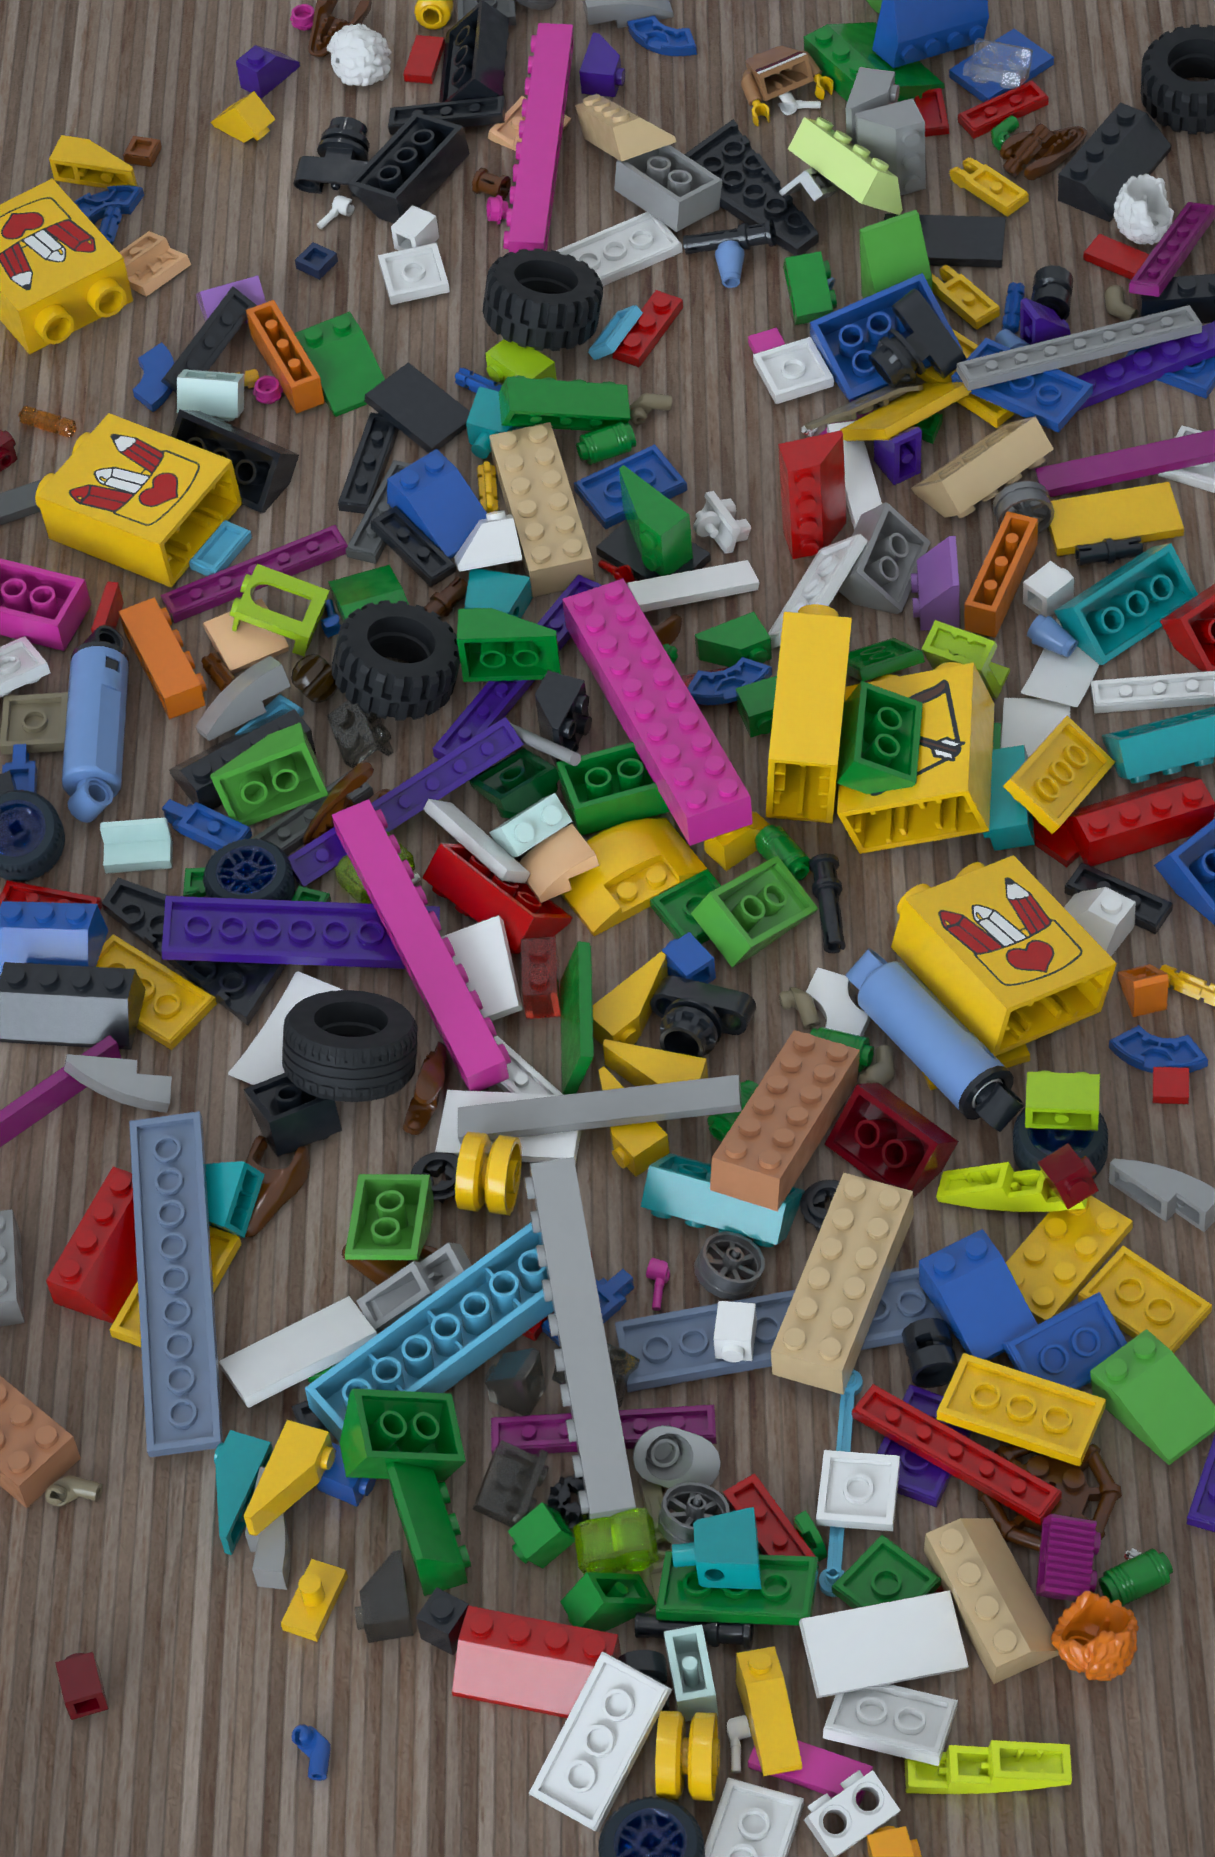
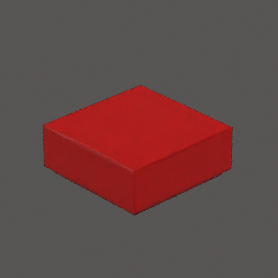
M1153 1067L1152 1103L1189 1104V1068Z

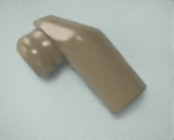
M1118 285L1109 286L1104 293L1107 312L1124 321L1137 318L1138 310L1126 305L1124 302V294H1126L1124 288Z
M654 393L642 394L629 407L631 422L637 425L643 424L647 414L652 409L670 411L672 396Z
M790 987L789 991H782L779 994L780 1004L783 1009L788 1010L794 1007L799 1011L804 1029L814 1028L821 1024L813 998L809 993L797 987Z
M882 1045L876 1048V1063L867 1068L866 1072H862L859 1075V1084L879 1083L884 1086L894 1078L892 1047Z
M67 1475L46 1489L45 1498L49 1504L56 1507L66 1505L79 1497L97 1502L101 1497L103 1485L77 1476Z

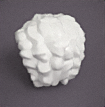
M350 24L349 26H343L341 30L335 32L326 48L331 53V65L334 73L341 78L343 84L367 86L373 85L379 80L383 81L388 77L391 69L389 66L391 61L388 56L392 52L388 48L386 39L380 33L371 30L364 24Z
M1149 174L1139 175L1138 178L1131 176L1123 184L1119 195L1116 197L1113 215L1117 222V227L1120 229L1119 232L1136 244L1146 245L1149 243L1153 245L1158 243L1173 223L1174 211L1168 207L1169 203L1166 200L1167 191L1163 178L1155 179Z

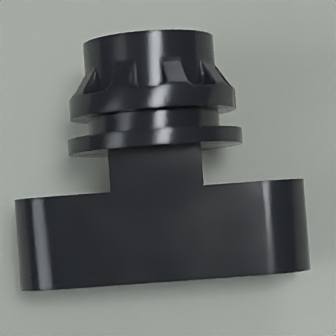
M350 117L333 118L330 121L329 128L321 135V141L317 148L320 157L302 156L299 158L293 182L294 186L303 192L322 194L324 183H331L333 190H339L340 185H348L354 176L368 163L370 143L367 140L368 129L366 125Z
M915 288L891 306L894 314L906 331L900 334L897 330L891 328L887 332L889 338L883 336L878 340L876 350L868 355L875 370L892 388H895L901 382H911L916 378V373L919 375L925 373L926 369L922 362L925 358L942 378H946L955 371L957 363L967 361L964 353L931 306Z
M672 975L662 979L650 1002L653 1012L663 1018L660 1025L661 1036L659 1040L661 1049L695 1057H703L709 1054L719 1042L722 1033L730 1035L744 1033L756 1011V1003L747 993Z

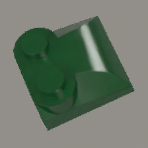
M522 748L470 779L469 782L475 790L496 805L502 818L511 819L542 798L556 793L558 790L557 782L560 777L554 765Z

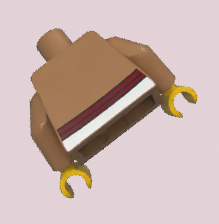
M777 46L763 53H757L745 61L747 70L743 72L741 87L749 106H753L752 120L755 126H759L758 116L761 115L767 118L768 123L770 122L769 107L761 103L762 100L768 101L813 81L816 83L815 96L818 99H824V90H827L830 95L833 93V80L830 77L821 76L822 71L808 52L798 51L785 46Z

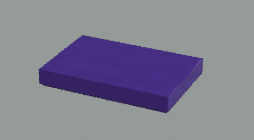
M910 1384L902 1400L937 1420V1410L943 1396ZM940 1421L968 1438L972 1433L970 1430ZM884 1437L877 1454L900 1456L897 1493L937 1508L952 1475L891 1439Z

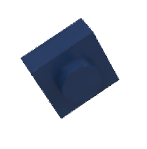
M314 242L295 259L296 269L319 280L338 262L336 252Z

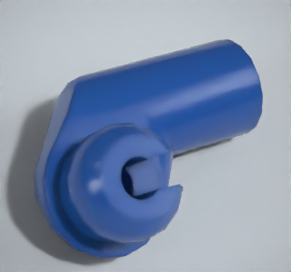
M300 1724L294 1728L291 1737L293 1743L310 1758L308 1777L317 1781L325 1780L328 1774L331 1751L330 1743L314 1727Z

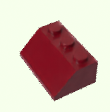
M866 1083L856 1085L825 1145L873 1181L913 1191V1198H915L942 1172L959 1141L881 1084Z

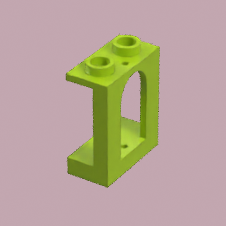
M257 564L252 575H245L240 592L244 593L242 598H235L229 615L234 617L232 631H237L241 621L295 640L292 653L304 657L325 610L330 590ZM270 585L311 600L303 621L301 622L255 604L251 597L256 586Z
M937 620L934 621L921 649L933 670L947 662L961 664L974 662L990 696L995 699L998 698L1010 673V668L991 662L998 647L995 641Z

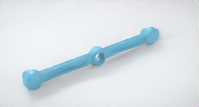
M854 1369L844 1394H840L836 1451L851 1452L853 1431L852 1409L855 1405V1396L862 1391L863 1387L862 1376ZM830 1527L827 1569L823 1570L819 1576L820 1590L830 1597H837L832 1593V1585L845 1573L842 1570L845 1528Z

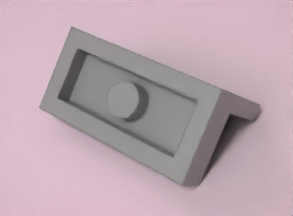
M814 168L803 171L783 187L779 193L782 196L796 193L804 187L815 202L832 196L839 189Z

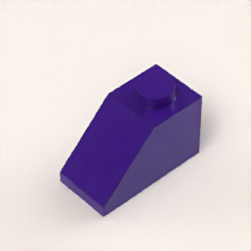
M593 33L579 71L581 93L616 97L619 86H623L625 82V68H621L620 55L599 33Z
M255 45L236 60L240 86L250 93L255 91L258 97L262 99L300 67V62L277 50Z
M1028 298L1021 300V339L1031 345L1071 335L1068 323L1064 319L1061 320L1053 309Z
M910 427L889 440H874V462L893 485L921 473V429L919 427Z

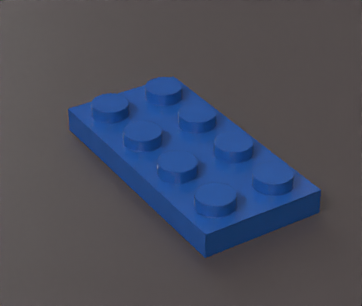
M985 338L967 360L1011 350V348ZM1054 369L974 389L970 393L1024 418L1036 416L1040 425L1059 433L1092 395L1093 384L1059 369ZM957 372L952 375V382H962Z

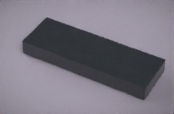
M396 506L371 520V529L430 587L456 572V565Z
M1082 862L1065 885L1064 893L1072 897L1074 894L1082 891L1107 887L1135 901V925L1154 934L1161 928L1173 908V903Z

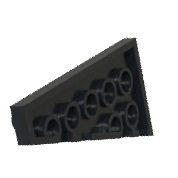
M734 119L684 154L722 179L720 207L744 223L747 222L748 225L765 223L767 219H772L776 228V244L794 256L802 255L819 242L817 230L805 214L796 208L790 194L782 196L779 193L782 189L780 181L761 155L755 153L746 135L740 133Z
M118 878L101 902L103 910L162 957L165 898L169 895ZM166 960L201 989L213 995L216 1001L246 1025L250 1024L287 965Z

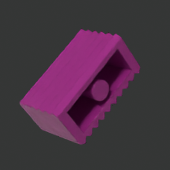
M1050 1514L1043 1518L1036 1596L1076 1602L1077 1596H1080L1084 1591L1095 1592L1097 1571L1092 1569L1093 1557L1098 1554L1101 1544V1535L1095 1529L1096 1521Z

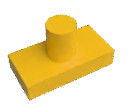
M311 1559L304 1575L299 1579L298 1588L281 1621L282 1630L318 1642L348 1578L347 1571Z

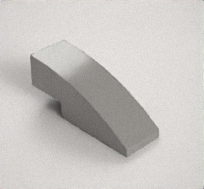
M582 0L589 25L615 20L617 28L627 27V21L656 16L658 20L674 17L669 0Z
M268 656L235 678L207 708L196 725L198 733L210 741L266 713L262 701L291 687L283 665L272 656Z
M66 1055L64 1071L81 1084L122 1104L144 1110L167 1113L170 1105L172 1076L137 1074V1060Z
M1116 1158L1110 1162L1109 1183L1165 1222L1176 1213L1203 1232L1215 1222V1188L1183 1172L1157 1164Z
M448 1242L421 1262L413 1261L356 1301L366 1319L377 1332L390 1326L472 1266L461 1244Z
M265 1467L259 1468L255 1489L260 1481V1478L265 1470ZM283 1513L257 1536L250 1535L246 1526L245 1536L250 1552H256L252 1570L257 1587L285 1590L288 1588L290 1540L287 1522Z

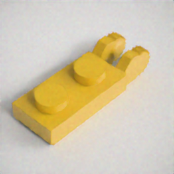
M971 157L963 161L964 170L955 166L949 171L951 180L960 188H965L1007 217L1029 202L1027 191L988 165H983Z
M944 265L939 269V274L944 282L932 274V292L934 296H938L976 330L1000 316L999 305L964 275L958 274L950 266Z

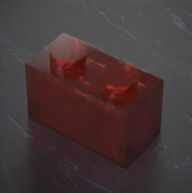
M556 936L521 939L522 993L526 1019L561 1017L559 957Z

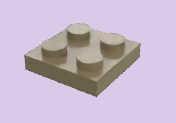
M68 692L4 696L0 733L1 754H13V745L26 744L28 753L64 751Z

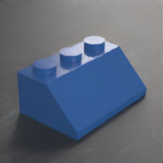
M2 901L0 906V976L4 962L96 967L108 933V928L98 904Z

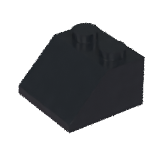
M286 1073L243 1089L262 1135L266 1137L268 1145L277 1157L293 1153L300 1146L327 1139L330 1135L342 1131L335 1101L306 1093L298 1088L288 1078Z

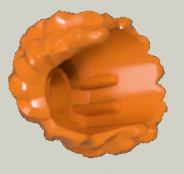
M1084 1591L1080 1596H1077L1076 1602L1071 1603L1069 1608L1064 1609L1063 1615L1058 1618L1059 1624L1055 1625L1054 1632L1051 1635V1644L1058 1650L1061 1659L1066 1661L1069 1670L1085 1673L1088 1680L1111 1681L1116 1676L1122 1675L1126 1671V1667L1132 1664L1134 1653L1137 1651L1138 1621L1134 1617V1612L1122 1607L1119 1600L1110 1603L1107 1596L1100 1597L1099 1594L1092 1593L1091 1591Z

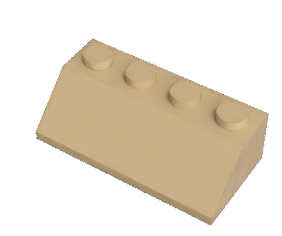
M599 94L588 96L583 99V103L575 105L584 139L621 162L676 142V138L672 134Z
M1036 416L1005 423L911 489L915 495L944 518L957 515L960 519L975 511L974 505L980 500L986 502L999 493L998 488L1003 484L1008 486L1021 479V472L1026 468L1030 470L1046 461L1044 456L1054 449Z
M960 1518L925 1534L924 1553L935 1574L941 1578V1585L944 1591L950 1590L955 1612L993 1684L1059 1655L1058 1650L1051 1644V1635L1054 1631L993 1518Z

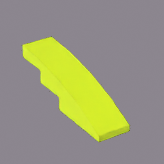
M1009 1162L943 1171L936 1195L938 1202L1010 1212H1053L1085 1209L1088 1200L1086 1198L1070 1209H1067L1050 1188L1041 1170L1030 1169L1014 1172Z
M991 1740L989 1747L949 1745L947 1751L942 1754L939 1766L905 1758L906 1793L981 1794L1071 1785L1070 1744Z

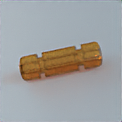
M23 406L22 410L19 411L18 417H20L22 424L29 426L34 424L35 428L55 434L59 431V435L68 438L72 437L77 430L76 422L66 417L61 419L62 416L43 410H37L36 412V408Z

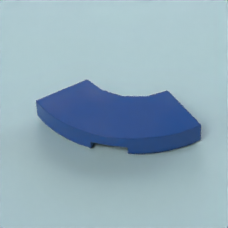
M656 16L627 21L628 31L632 38L642 47L652 52L667 56L697 55L696 44L690 28L676 29L667 27L660 23Z
M130 185L109 186L107 191L94 195L87 193L74 201V203L95 224L98 220L104 218L105 210L109 206L113 208L117 206L121 209V214L131 215L144 196L143 188Z
M162 342L138 358L139 366L144 371L140 383L132 389L134 397L152 412L163 405L173 391L161 382L174 364L170 351Z
M742 657L735 665L723 671L706 672L698 670L688 686V690L696 704L720 705L737 701L735 688L770 678L772 667Z
M1138 1025L1109 1040V1048L1115 1055L1127 1064L1146 1072L1153 1073V1067L1189 1068V1073L1208 1066V1058L1189 1035L1178 1038H1160L1149 1034Z

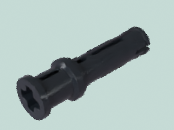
M767 219L765 223L748 225L747 222L741 223L738 228L684 235L683 247L686 255L717 250L720 243L729 240L738 242L744 250H750L752 246L765 244L772 247L776 246V228L772 219Z
M824 853L812 857L809 861V869L814 876L812 893L819 902L824 951L839 953L840 949L844 950L846 947L839 905V896L843 890L842 883L837 876V869L840 865L838 857L833 854Z
M637 1612L635 1617V1637L665 1639L664 1631L702 1625L705 1641L712 1647H719L720 1644L743 1645L745 1649H751L754 1624L657 1620L656 1614Z

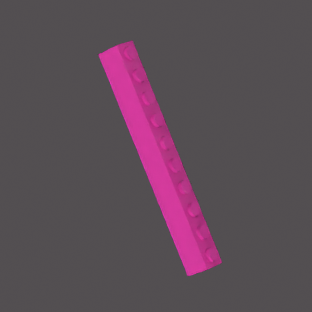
M538 23L537 35L531 36V53H534V56H529L528 74H531V77H526L525 95H528V99H523L522 117H525V120H520L519 138H522V142H517L516 160H519V164L513 165V182H516V186L510 187V204H513V209H507L506 218L507 227H510V231H504L503 248L509 249V252L517 253L520 249H527L528 251L543 249V251H547L574 50L572 24Z
M368 799L332 814L336 834L468 1091H481L509 1079L507 1064L511 1063L509 1054L504 1044L497 1045L493 1038L497 1036L495 1027L490 1017L483 1018L479 1010H482L483 1006L475 990L469 992L466 983H469L466 971L461 963L455 965L452 959L455 956V952L448 937L441 938L438 932L442 930L440 922L434 911L428 913L425 907L428 901L420 885L414 886L412 879L415 877L407 859L401 861L398 856L401 853L400 846L394 834L388 836L385 829L388 828V824L381 809L375 811Z

